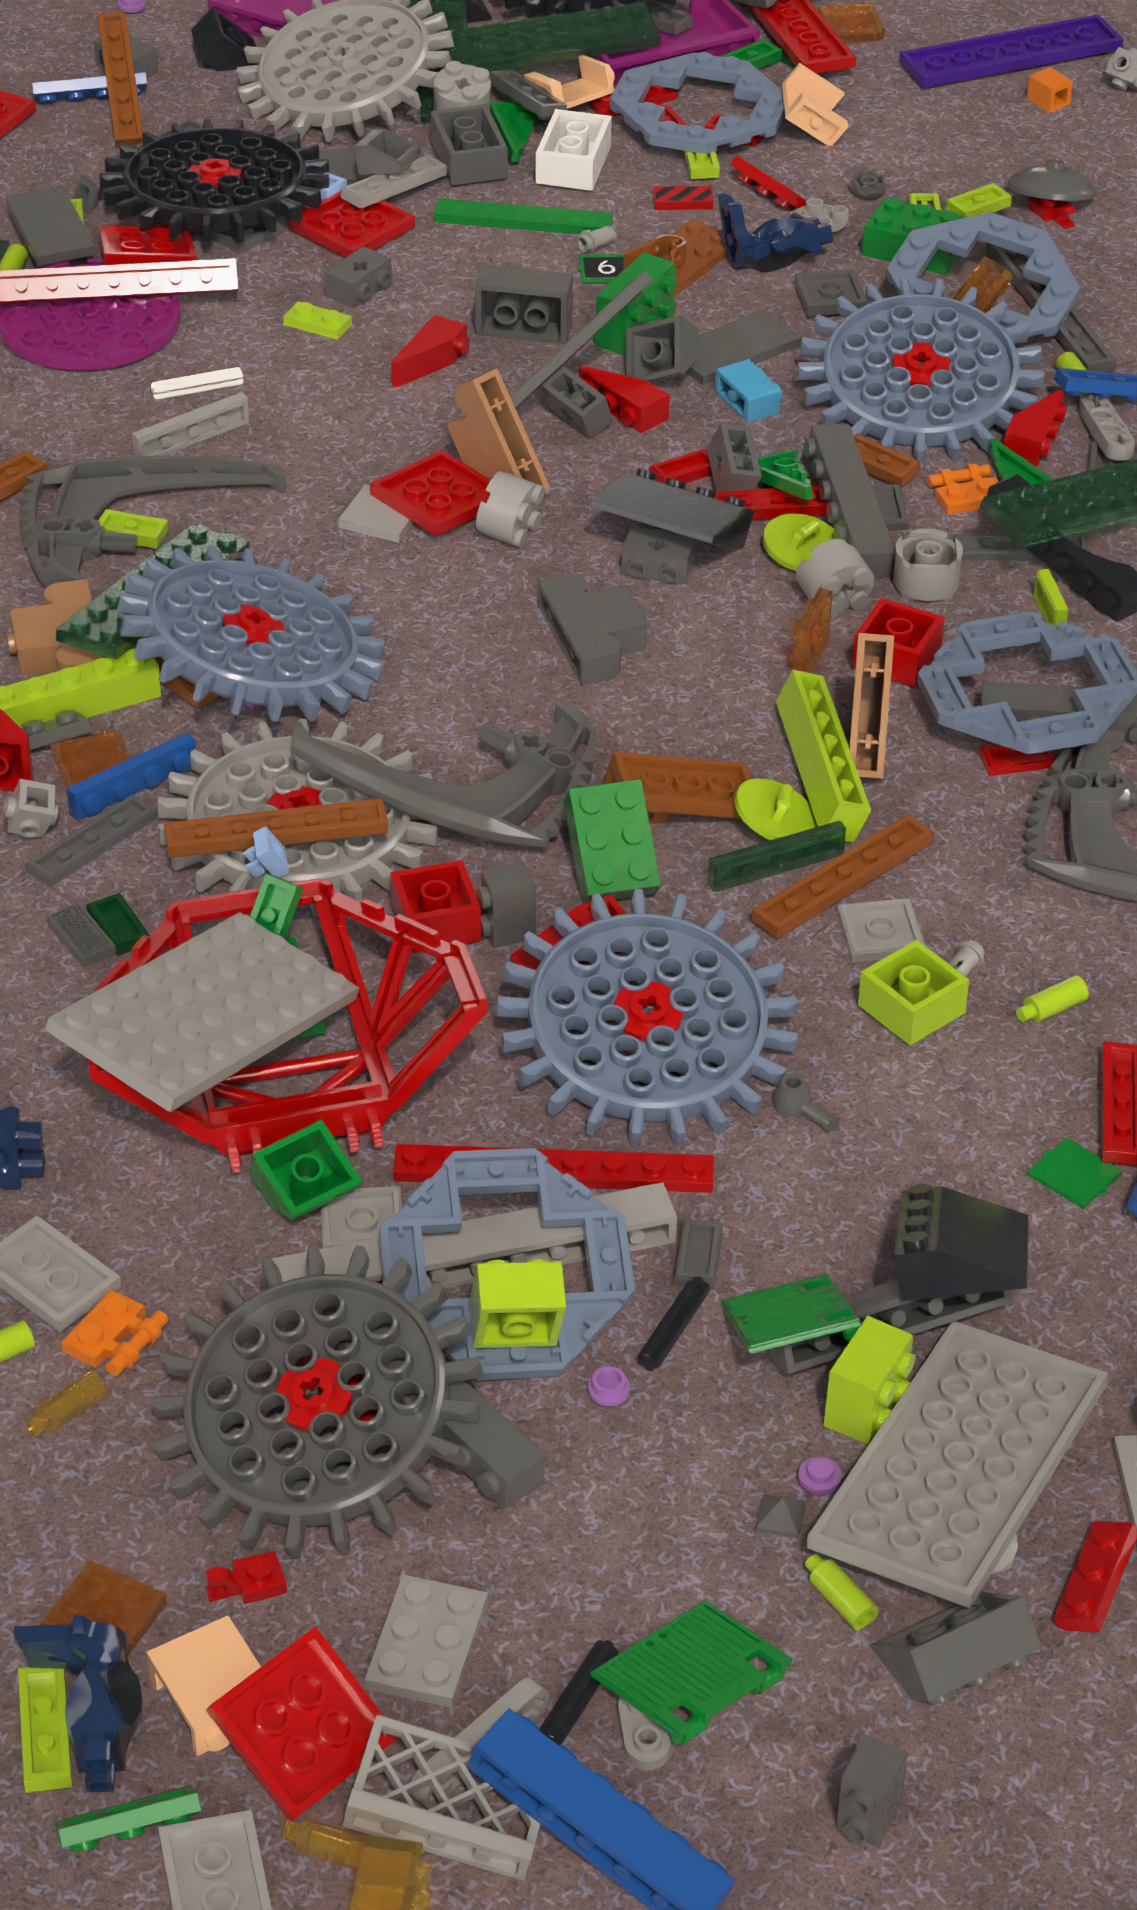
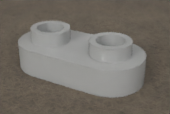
M620 1697L618 1701V1718L624 1754L627 1761L635 1768L641 1770L660 1768L667 1762L670 1756L671 1742L669 1731ZM644 1740H650V1741H653L654 1743H652V1744H644V1743H642V1741H644Z

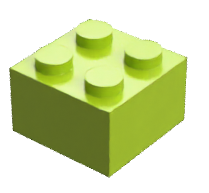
M916 939L861 971L858 1006L911 1046L966 1013L969 979Z
M533 1259L527 1263H507L504 1260H491L485 1264H477L469 1300L473 1348L556 1346L566 1310L562 1262Z
M867 1316L830 1370L823 1426L869 1445L911 1383L907 1380L916 1359V1355L911 1353L914 1335Z

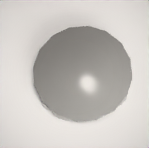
M819 198L806 200V206L791 212V214L796 212L805 218L815 216L819 218L821 224H830L832 232L844 228L849 222V210L846 206L823 204V200Z

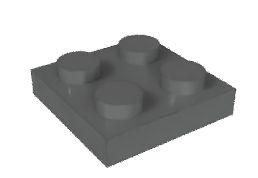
M855 269L795 273V286L807 317L817 316V314L821 316L838 314L836 312L837 298L840 296L846 298L858 309L867 305L866 296Z

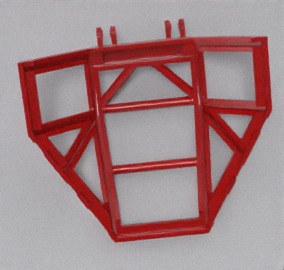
M323 878L292 882L303 887L298 905L310 903L315 905L334 965L333 968L329 969L342 974L348 981L359 987L356 1000L348 1004L347 1008L360 1048L242 1068L191 1099V1108L183 1104L171 1112H168L87 1058L90 1078L206 1144H212L224 1155H228L232 1173L241 1172L240 1167L242 1163L240 1155L251 1152L253 1154L320 1120L324 1122L332 1136L346 1135L350 1152L359 1151V1135L369 1131L374 1148L384 1147L381 1128L390 1114L397 1111L488 1013L487 997L466 945L458 940L450 943L441 940L440 932L401 914L394 917L387 915L384 912V906L369 899L359 902L335 891L333 883ZM260 888L172 902L165 910L166 918L150 936L143 935L132 947V956L128 960H120L94 989L95 992L156 959L168 945L170 950L192 939L190 923L231 917L239 912L242 914L251 913ZM344 916L393 938L373 1007L371 1006L350 942ZM412 949H418L435 957L436 962L398 1000ZM451 979L460 1006L401 1071L394 1076L386 1048L445 983ZM343 1067L314 1091L304 1094L274 1098L233 1086ZM368 1070L371 1082L345 1086L363 1071ZM213 1096L238 1103L239 1105L216 1108Z

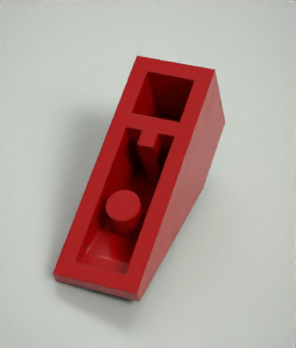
M433 315L391 361L392 386L400 387L450 366L461 355H466L470 347V338L467 337V324Z

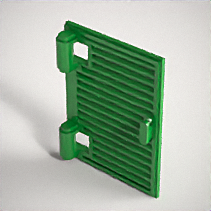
M828 1273L720 1301L725 1313L751 1354L836 1332H841L847 1341H851L860 1326L859 1318L856 1314L853 1315L851 1306L835 1283L831 1284Z
M704 1600L590 1672V1676L668 1730L675 1744L684 1745L705 1731L710 1724V1718L747 1693L761 1694L781 1681L786 1673V1668L791 1665L793 1659ZM760 1656L768 1662V1667L760 1671L750 1664L749 1661ZM683 1705L692 1712V1717L683 1721L673 1714L672 1711Z

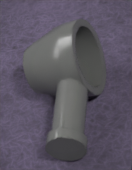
M788 1074L781 1079L773 1096V1106L777 1112L788 1117L805 1116L821 1126L823 1131L828 1134L838 1127L840 1121L838 1116L830 1114L812 1103L811 1092L802 1076Z

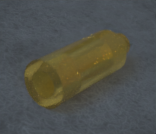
M89 1371L34 1408L35 1416L26 1421L29 1432L34 1436L45 1429L53 1433L107 1397V1390L103 1381L96 1373Z
M306 1818L302 1824L288 1820L282 1834L283 1839L296 1843V1852L364 1874H369L379 1848L377 1840Z

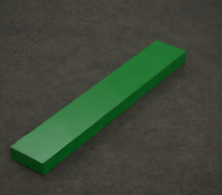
M438 198L434 211V222L581 234L584 230L594 231L607 225L612 227L613 213Z

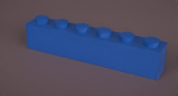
M508 1708L476 1743L468 1769L650 1910H720L726 1903L735 1880L728 1876L727 1871L722 1865L714 1860H708L690 1846L684 1836L676 1831L668 1830L655 1820L645 1806L638 1802L630 1801L614 1788V1785L607 1777L591 1771L577 1760V1757L569 1748L564 1745H557L540 1732L539 1727L531 1719L519 1716L512 1709Z

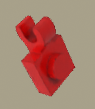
M1042 198L1029 200V209L1045 222L1054 220L1064 229L1075 226V223L1069 219L1068 215L1076 213V209L1066 201Z
M275 1551L232 1560V1571L226 1567H213L205 1571L209 1584L205 1586L210 1602L241 1595L243 1604H248L287 1593V1583Z

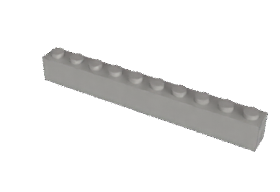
M663 1182L593 1196L608 1209L612 1206L625 1216L630 1251L676 1243L677 1215ZM539 1207L462 1221L461 1231L422 1233L428 1288L437 1281L443 1288L473 1283L477 1264H485L491 1260H504L507 1263H527L533 1259H546L549 1262H562V1265L587 1260L583 1227L542 1228ZM379 1238L319 1249L325 1262L324 1274L346 1275L350 1258L356 1245L364 1246L370 1258L365 1279L380 1284L383 1283ZM307 1252L271 1258L279 1268L283 1282L307 1276ZM329 1306L323 1312L338 1310L339 1306Z

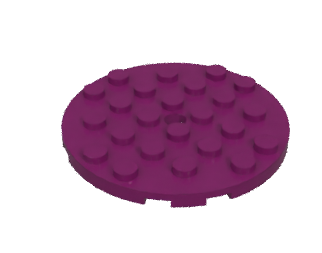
M88 259V264L70 266L69 261L47 265L45 268L102 266L104 261L103 259ZM178 295L0 304V339L12 352L39 365L67 371L107 369L143 359L167 344L175 335L180 325V303Z

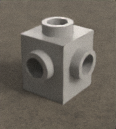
M1118 47L1115 54L1108 60L1105 72L1112 79L1111 84L1125 91L1128 87L1137 91V49L1130 47L1129 50Z
M20 779L11 796L7 795L5 798L3 817L8 818L7 832L20 834L26 838L44 837L49 825L54 826L57 820L58 805L55 804V785Z

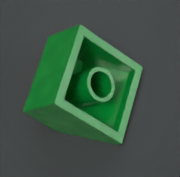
M322 1120L252 1154L251 1179L270 1208L291 1220H295L363 1185L362 1179Z

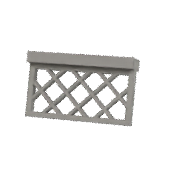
M376 1715L359 1772L350 1794L342 1827L501 1875L524 1880L540 1824L515 1804L496 1813L493 1812L483 1794L494 1788L486 1782L477 1786L467 1769L476 1744ZM381 1732L401 1737L407 1750L387 1758L378 1744ZM432 1748L444 1750L452 1763L432 1772L422 1753ZM375 1756L379 1763L371 1766L373 1757ZM413 1758L423 1777L403 1786L393 1767ZM383 1771L395 1789L383 1796L363 1791L366 1779ZM458 1771L469 1790L448 1799L438 1780ZM427 1785L430 1786L440 1803L428 1810L416 1807L409 1794ZM475 1799L485 1818L473 1824L462 1821L454 1808ZM519 1812L529 1827L526 1840L507 1834L500 1821Z

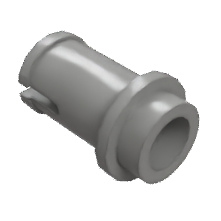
M610 225L594 231L584 230L577 237V246L581 252L592 254L597 248L615 243V231Z
M972 940L962 942L956 949L957 954L948 964L966 977L974 967H980L984 962V949L979 943Z

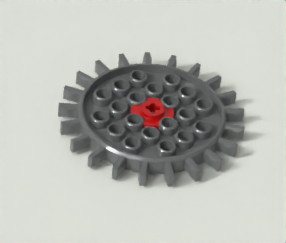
M356 1245L350 1258L346 1275L324 1274L325 1262L318 1246H308L306 1258L307 1276L283 1282L279 1268L270 1257L262 1259V1272L269 1285L268 1289L245 1300L238 1288L227 1280L219 1284L227 1305L233 1311L217 1327L208 1323L204 1318L192 1313L186 1316L184 1320L191 1332L197 1338L205 1341L196 1359L164 1353L161 1358V1362L168 1373L188 1378L185 1395L151 1397L150 1406L157 1417L184 1416L185 1431L153 1442V1447L161 1461L192 1451L198 1463L171 1480L169 1485L179 1500L207 1482L214 1486L218 1493L198 1515L201 1523L208 1530L214 1529L235 1506L249 1514L238 1536L239 1542L246 1550L253 1551L267 1522L287 1525L284 1542L285 1549L291 1559H300L306 1526L330 1524V1535L340 1553L350 1552L351 1536L347 1529V1519L372 1510L378 1525L390 1536L397 1532L394 1516L384 1503L385 1501L392 1498L405 1486L417 1498L429 1505H432L437 1500L428 1480L418 1474L431 1455L448 1463L463 1466L466 1457L462 1448L452 1441L440 1438L446 1420L480 1422L482 1413L477 1402L450 1399V1383L483 1377V1368L478 1357L452 1362L445 1361L442 1349L472 1335L471 1329L465 1316H461L432 1330L425 1318L440 1307L448 1297L443 1286L438 1281L412 1303L399 1294L413 1273L407 1260L400 1257L383 1283L380 1284L365 1279L370 1258L364 1246ZM332 1305L339 1306L338 1310L332 1315H321L327 1307ZM292 1321L299 1322V1325L294 1330L289 1332L282 1331L287 1323ZM385 1323L392 1324L387 1332L374 1334L375 1329L379 1325ZM253 1337L260 1338L253 1347L242 1348L248 1339ZM352 1340L346 1349L334 1350V1347L340 1341ZM312 1356L306 1365L301 1367L294 1366L300 1357ZM396 1358L405 1359L400 1367L387 1369V1365ZM272 1372L270 1378L265 1382L254 1383L259 1374ZM357 1374L365 1375L359 1384L353 1386L346 1385L352 1376ZM232 1388L227 1397L214 1399L217 1392L221 1389ZM410 1393L419 1394L417 1399L411 1404H399L405 1395ZM285 1407L278 1417L266 1418L268 1412L273 1408ZM367 1410H378L377 1415L369 1421L359 1420L361 1415ZM244 1423L243 1428L238 1433L233 1435L226 1434L232 1425ZM328 1426L338 1427L333 1435L326 1438L319 1437L324 1428ZM286 1443H297L292 1452L279 1454L280 1448ZM383 1445L392 1446L386 1455L382 1457L372 1456L378 1447ZM257 1459L252 1468L245 1471L238 1470L243 1461ZM351 1462L345 1472L340 1474L332 1473L333 1468L338 1463ZM302 1478L310 1479L305 1488L298 1491L291 1490L292 1485L297 1480Z

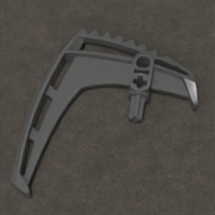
M154 455L78 460L27 477L28 485L23 487L24 495L20 497V503L23 505L19 507V515L21 516L19 518V525L22 527L20 528V536L24 538L23 546L28 548V559L42 584L48 587L58 582L82 580L85 578L79 575L81 560L96 559L99 556H103L104 551L136 553L138 541L136 534L106 532L105 527L100 526L99 521L96 520L102 510L115 498L140 492L172 488L266 484L281 493H286L285 473L279 465L216 457ZM45 485H61L52 515L41 518L37 525V507ZM41 553L46 557H50V565L46 568L43 567L41 562Z
M560 702L556 703L554 712L557 723L546 737L530 731L512 736L487 722L479 733L478 739L504 753V759L510 763V769L498 777L474 786L437 781L363 758L308 736L305 727L300 721L294 724L290 752L344 785L372 799L383 798L385 805L436 826L486 842L547 847L549 838L558 837L559 828L568 826L563 802L568 790L589 786L586 782L591 780L592 773L589 770L593 768L595 761L596 730L582 711ZM586 743L587 747L582 758L577 760L575 754L579 746ZM549 794H563L553 811L533 830L517 826Z
M1106 730L1096 743L1065 748L1052 764L1051 776L1043 778L1044 788L1036 790V798L1038 800L1032 803L1031 811L1033 814L1028 816V824L1031 827L1026 829L1025 837L1030 841L1026 843L1025 850L1030 854L1026 856L1025 863L1029 867L1075 888L1137 902V853L1130 851L1124 843L1113 820V816L1120 814L1123 810L1127 811L1129 804L1137 805V785H1130L1129 779L1123 773L1109 770L1111 752L1124 745L1125 733L1117 730ZM1073 755H1078L1075 769L1065 771ZM1053 804H1056L1058 809L1068 814V852L1070 862L1046 857L1044 835Z

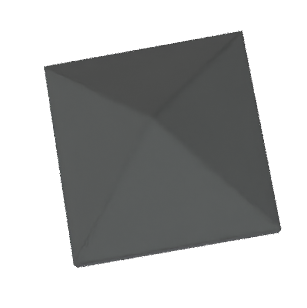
M81 175L72 199L82 198L83 212L90 214L101 199V192L96 184L86 176Z
M763 1494L756 1531L799 1539L806 1501Z

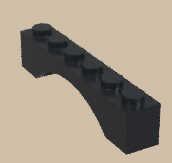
M1017 474L989 486L983 510L984 514L1115 622L1137 612V571L1133 567L1097 556L1067 539L1053 526L1046 516L1041 504L1040 492L1020 475Z

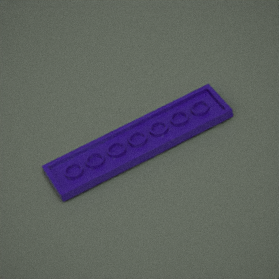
M1099 14L902 51L900 52L899 62L922 88L1108 53L1116 51L1118 47L1123 48L1124 39Z

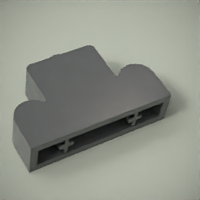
M565 575L539 580L538 607L581 686L616 678L621 671V655L646 649V614L643 607H638L626 586L587 593V582L579 576Z

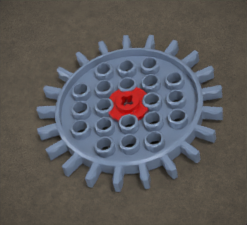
M905 277L901 278L899 296L883 299L873 283L867 284L866 300L869 304L859 309L843 296L838 297L836 312L845 318L840 323L817 314L814 321V332L828 337V342L803 337L801 341V355L824 359V361L798 362V380L824 381V384L805 388L804 403L806 406L829 400L833 404L832 407L822 412L821 425L836 424L846 419L853 425L851 427L853 435L856 433L861 436L868 434L881 440L880 444L891 449L894 444L913 446L914 458L920 461V463H923L925 460L927 447L946 446L951 460L956 462L960 461V442L974 438L988 453L990 441L994 440V436L987 429L996 424L1006 431L1013 417V414L1008 412L1010 407L1024 410L1038 401L1037 396L1018 391L1017 387L1043 389L1045 371L1019 368V366L1040 364L1042 348L1041 345L1016 348L1015 343L1028 339L1029 324L1023 322L1003 329L999 322L1006 318L1007 304L1002 301L987 313H984L974 307L976 305L978 288L971 287L963 299L957 301L944 297L943 279L937 278L932 288V295L912 294L909 280Z
M208 545L204 561L194 562L181 548H175L170 563L174 570L149 557L146 560L142 576L132 572L129 573L125 590L121 592L117 607V613L125 614L120 628V635L125 637H147L138 639L134 653L135 659L138 661L160 657L164 662L159 680L166 683L178 676H182L195 684L192 699L197 702L202 700L208 692L231 699V714L239 715L245 703L266 706L271 721L278 722L282 707L298 706L309 721H316L320 700H324L338 712L344 714L347 712L352 696L349 693L366 700L369 697L373 680L379 681L384 661L377 658L381 656L384 639L366 637L371 633L374 623L372 615L347 617L346 614L350 612L354 599L352 594L348 593L330 599L321 592L325 579L324 575L319 573L308 582H305L289 574L290 560L286 558L277 565L276 569L254 564L255 558L252 549H245L241 561L222 560L215 545Z
M635 889L630 907L632 914L611 916L600 893L592 895L590 908L591 915L595 921L578 927L561 908L554 911L553 926L564 937L554 946L530 931L524 935L523 950L541 960V963L537 970H533L507 961L503 981L530 989L529 998L498 996L496 1016L527 1018L528 1028L502 1033L501 1049L505 1053L533 1047L538 1059L520 1068L519 1084L524 1087L550 1075L560 1087L550 1096L547 1112L552 1116L556 1115L573 1098L592 1107L587 1118V1135L593 1137L602 1126L605 1115L609 1114L630 1120L628 1127L630 1146L638 1147L644 1133V1121H667L674 1144L682 1145L684 1144L686 1124L683 1118L701 1113L714 1132L720 1135L726 1132L728 1120L719 1105L730 1097L754 1116L760 1112L762 1097L745 1084L752 1074L777 1086L785 1076V1067L761 1057L763 1047L794 1053L798 1033L767 1028L768 1018L794 1017L797 999L796 997L765 998L763 987L781 982L785 967L782 962L753 970L746 961V958L758 950L760 935L753 932L734 946H731L718 936L724 927L725 910L719 908L703 928L683 920L687 909L686 895H677L672 904L670 916L646 913V899L643 889ZM650 943H659L663 947H653ZM614 952H624L627 956H618ZM578 961H588L592 964L582 965ZM700 963H707V964H710V965L713 966V967H711V968H704V967H701V966L698 965V964H700ZM664 972H671L672 974L677 975V976H675V977H668V976L664 975L663 973H664ZM629 981H635V982H637L638 984H642V985H640V986H632V985L628 984L627 982H629ZM600 990L601 992L606 994L595 995L591 991ZM712 993H723L727 997H716ZM563 999L569 1002V1004H559L555 1000ZM677 1002H685L691 1006L683 1007L678 1005ZM613 1020L619 1023V1025H609L604 1021ZM734 1022L739 1024L741 1027L733 1028L728 1026L726 1023ZM577 1029L583 1032V1034L574 1035L569 1033L568 1030ZM691 1032H699L705 1036L696 1037ZM663 1041L669 1044V1046H659L654 1042ZM627 1050L633 1053V1055L624 1056L619 1054L618 1051ZM583 1060H591V1061H593V1062H595V1063H597V1064H596V1065H586V1064L582 1063L581 1061H583ZM713 1062L714 1064H717L720 1067L712 1068L708 1067L704 1063ZM676 1071L684 1076L673 1077L668 1072ZM641 1081L647 1084V1086L638 1087L631 1082Z

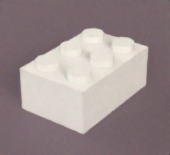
M555 109L536 151V183L593 191L611 148L612 116Z

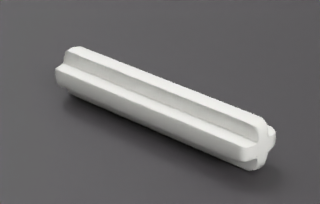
M239 367L157 381L151 383V393L155 400H162L239 386L243 384V374Z

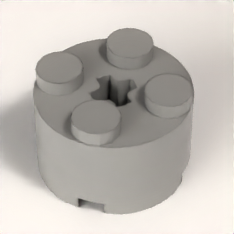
M450 61L445 65L444 69L438 72V76L434 78L433 111L484 104L487 105L490 111L491 80L487 69L461 64L458 61Z
M498 471L490 480L485 490L490 493L487 502H480L476 518L477 531L486 536L522 548L526 542L528 530L535 531L540 524L542 513L537 510L544 497L545 487L510 473Z
M916 529L909 532V537L902 540V537L899 538L895 549L893 583L900 592V596L907 600L916 599L921 601H948L953 598V594L960 585L963 556L962 544L957 539L953 542L947 538L946 532L937 529Z
M834 539L821 543L811 550L813 556L807 562L803 559L798 565L796 571L797 583L823 619L837 616L839 611L852 607L853 610H860L869 604V594L874 586V575L853 545L847 544L845 540Z

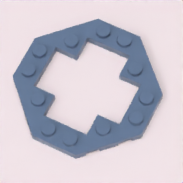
M707 52L690 53L626 70L610 97V109L615 113L624 115V122L635 132L641 131L644 134V140L649 145L702 154L716 152L717 146L727 143L730 147L751 142L752 136L760 135L765 138L774 136L785 117L783 91L750 62L739 60L733 56H713ZM690 76L736 84L734 88L735 99L754 101L757 104L749 120L739 119L736 116H720L714 130L700 125L687 126L676 124L673 121H663L665 107L657 106L651 102L643 103L652 85L680 89L685 77Z
M993 212L911 230L887 267L886 277L890 285H894L898 296L901 278L905 277L909 280L912 294L932 295L934 284L919 278L938 249L967 258L977 240H981L1029 256L1030 258L1023 268L1022 277L1047 286L1029 316L1006 309V318L999 322L1003 329L1027 322L1029 324L1028 337L1039 334L1043 338L1056 335L1078 299L1080 292L1079 284L1047 230ZM1027 339L1015 344L1027 342Z
M1029 611L964 622L957 629V636L952 641L947 640L934 654V661L929 666L924 665L918 672V686L939 725L1026 754L1096 743L1137 695V671L1118 639L1106 635L1102 638H1094L1086 635V629L1062 621L1056 626L1042 621L1043 615ZM1040 642L1050 661H1064L1084 656L1101 685L1074 690L1073 702L1079 712L1017 722L1007 701L972 707L957 677H968L973 674L984 673L985 661L980 652H990L994 649L1012 646L1020 647Z
M536 1148L454 1151L443 1162L442 1167L431 1179L427 1178L406 1200V1204L394 1217L390 1216L379 1230L383 1281L400 1257L407 1260L413 1273L399 1294L412 1303L428 1289L422 1233L461 1231L462 1218L459 1195L538 1192L542 1228L583 1227L591 1292L565 1293L566 1310L556 1346L473 1348L472 1335L442 1349L443 1354L451 1361L478 1357L484 1376L475 1378L477 1381L561 1377L633 1298L635 1292L625 1216L612 1206L608 1209L592 1196L590 1189L570 1174L566 1173L564 1175L547 1162L548 1158ZM470 1298L447 1299L425 1318L432 1330L461 1316H465L471 1329Z

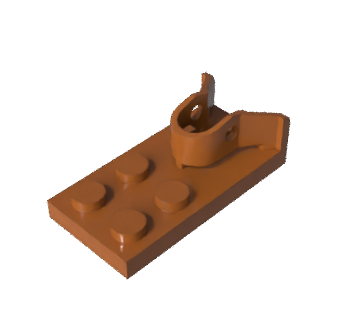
M691 219L673 234L659 235L653 238L651 242L633 249L627 248L624 252L623 270L643 252L674 262L675 276L677 277V285L674 290V297H676L724 260L727 255L723 241L719 236V230L705 225L701 221Z
M614 751L603 780L604 784L641 779L647 812H653V815L648 817L649 824L666 821L672 813L742 819L735 808L734 796L740 785L752 779L747 764L743 762Z

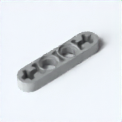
M1092 393L1082 395L1079 403V415L1105 456L1119 461L1131 459L1134 454L1135 439L1109 399L1097 397Z
M524 1678L455 1738L476 1744L508 1708L512 1709L519 1716H525L533 1721L546 1708L550 1693L533 1678ZM444 1750L438 1751L427 1761L432 1772L452 1763ZM420 1769L416 1771L410 1783L423 1777ZM457 1771L438 1780L447 1796L463 1782V1779ZM429 1785L409 1794L428 1809L439 1803Z

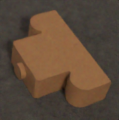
M498 368L484 372L455 387L456 403L466 415L448 423L447 428L463 463L487 478H492L498 471H502L545 487V491L550 489L551 487Z
M88 579L51 584L44 590L45 605L15 608L10 611L13 633L7 634L9 654H16L21 675L60 671L67 667H74L104 658Z
M858 633L849 749L859 777L883 779L894 635Z

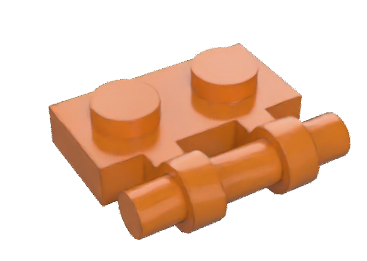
M976 463L965 465L964 469L951 471L949 468L942 469L937 474L927 476L929 488L939 487L935 488V498L947 515L984 508L989 486L999 481L996 477L986 478L991 476L989 464L978 466Z
M111 1289L61 1342L62 1351L95 1368L105 1358H109L111 1360L106 1364V1370L113 1376H119L126 1367L130 1369L140 1359L139 1353L148 1343L153 1345L160 1338L162 1328L169 1322V1319L160 1310H157L150 1318L142 1319L146 1315L145 1305ZM128 1333L133 1335L127 1342H121Z

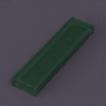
M836 821L709 858L708 885L713 892H719L838 857L844 853L846 827L841 821Z

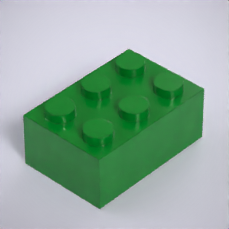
M884 198L864 225L862 256L891 262L911 230L967 217L953 211L945 212L932 209L927 205L902 202L898 198ZM938 249L925 271L947 275L959 256Z
M643 252L596 295L597 315L642 272H646L653 279L637 298L596 335L595 346L626 356V329L674 316L676 312L674 290L677 285L674 262Z
M641 779L569 789L563 802L582 904L591 902L592 895L600 893L602 898L613 895L616 901L632 899L635 889H643L645 897L655 896L661 884Z

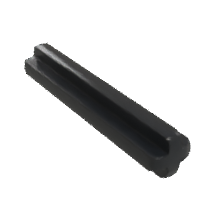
M695 1276L686 1283L637 1357L638 1364L644 1366L645 1370L652 1372L655 1368L661 1366L709 1294L710 1285L704 1282L702 1277Z
M599 1640L594 1644L540 1727V1732L557 1745L563 1744L601 1685L600 1682L590 1676V1672L619 1654V1651L614 1647V1643L609 1640L605 1642Z

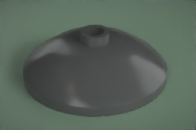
M1049 159L1046 160V164L1029 166L1015 173L1008 180V188L1010 190L1042 199L1079 201L1095 197L1096 188L1091 181L1080 172L1065 167L1064 162L1060 160Z

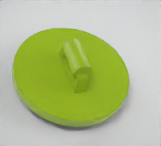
M785 514L772 519L766 525L762 542L766 552L772 559L788 569L797 571L798 565L803 559L807 562L813 556L812 549L821 543L835 539L834 528L812 516Z
M750 779L743 782L735 793L734 804L739 816L752 830L768 840L788 846H801L812 841L819 828L810 803L793 790V787L789 784H782L769 779Z

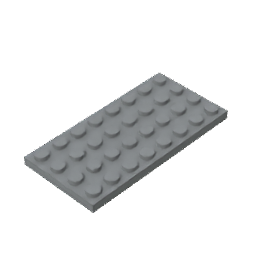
M239 912L48 1017L45 1031L168 1112H171L356 1000L359 987L348 981L342 974L334 972L316 961L312 955L304 953L289 944L282 936L270 932L256 923L253 918Z
M956 1321L951 1322L808 1534L807 1548L971 1608L1105 1390L1108 1382V1373Z

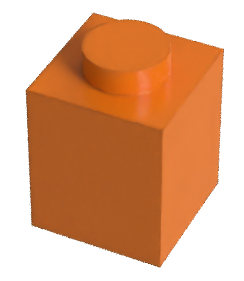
M1051 67L1029 75L1027 99L1050 113L1070 105L1073 81Z

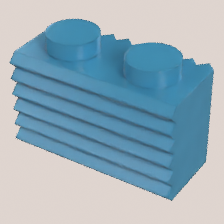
M750 359L716 369L715 391L747 423L779 413L780 401L782 400L781 388L777 383L770 381V378H767L764 371L760 367L757 368V365H754Z

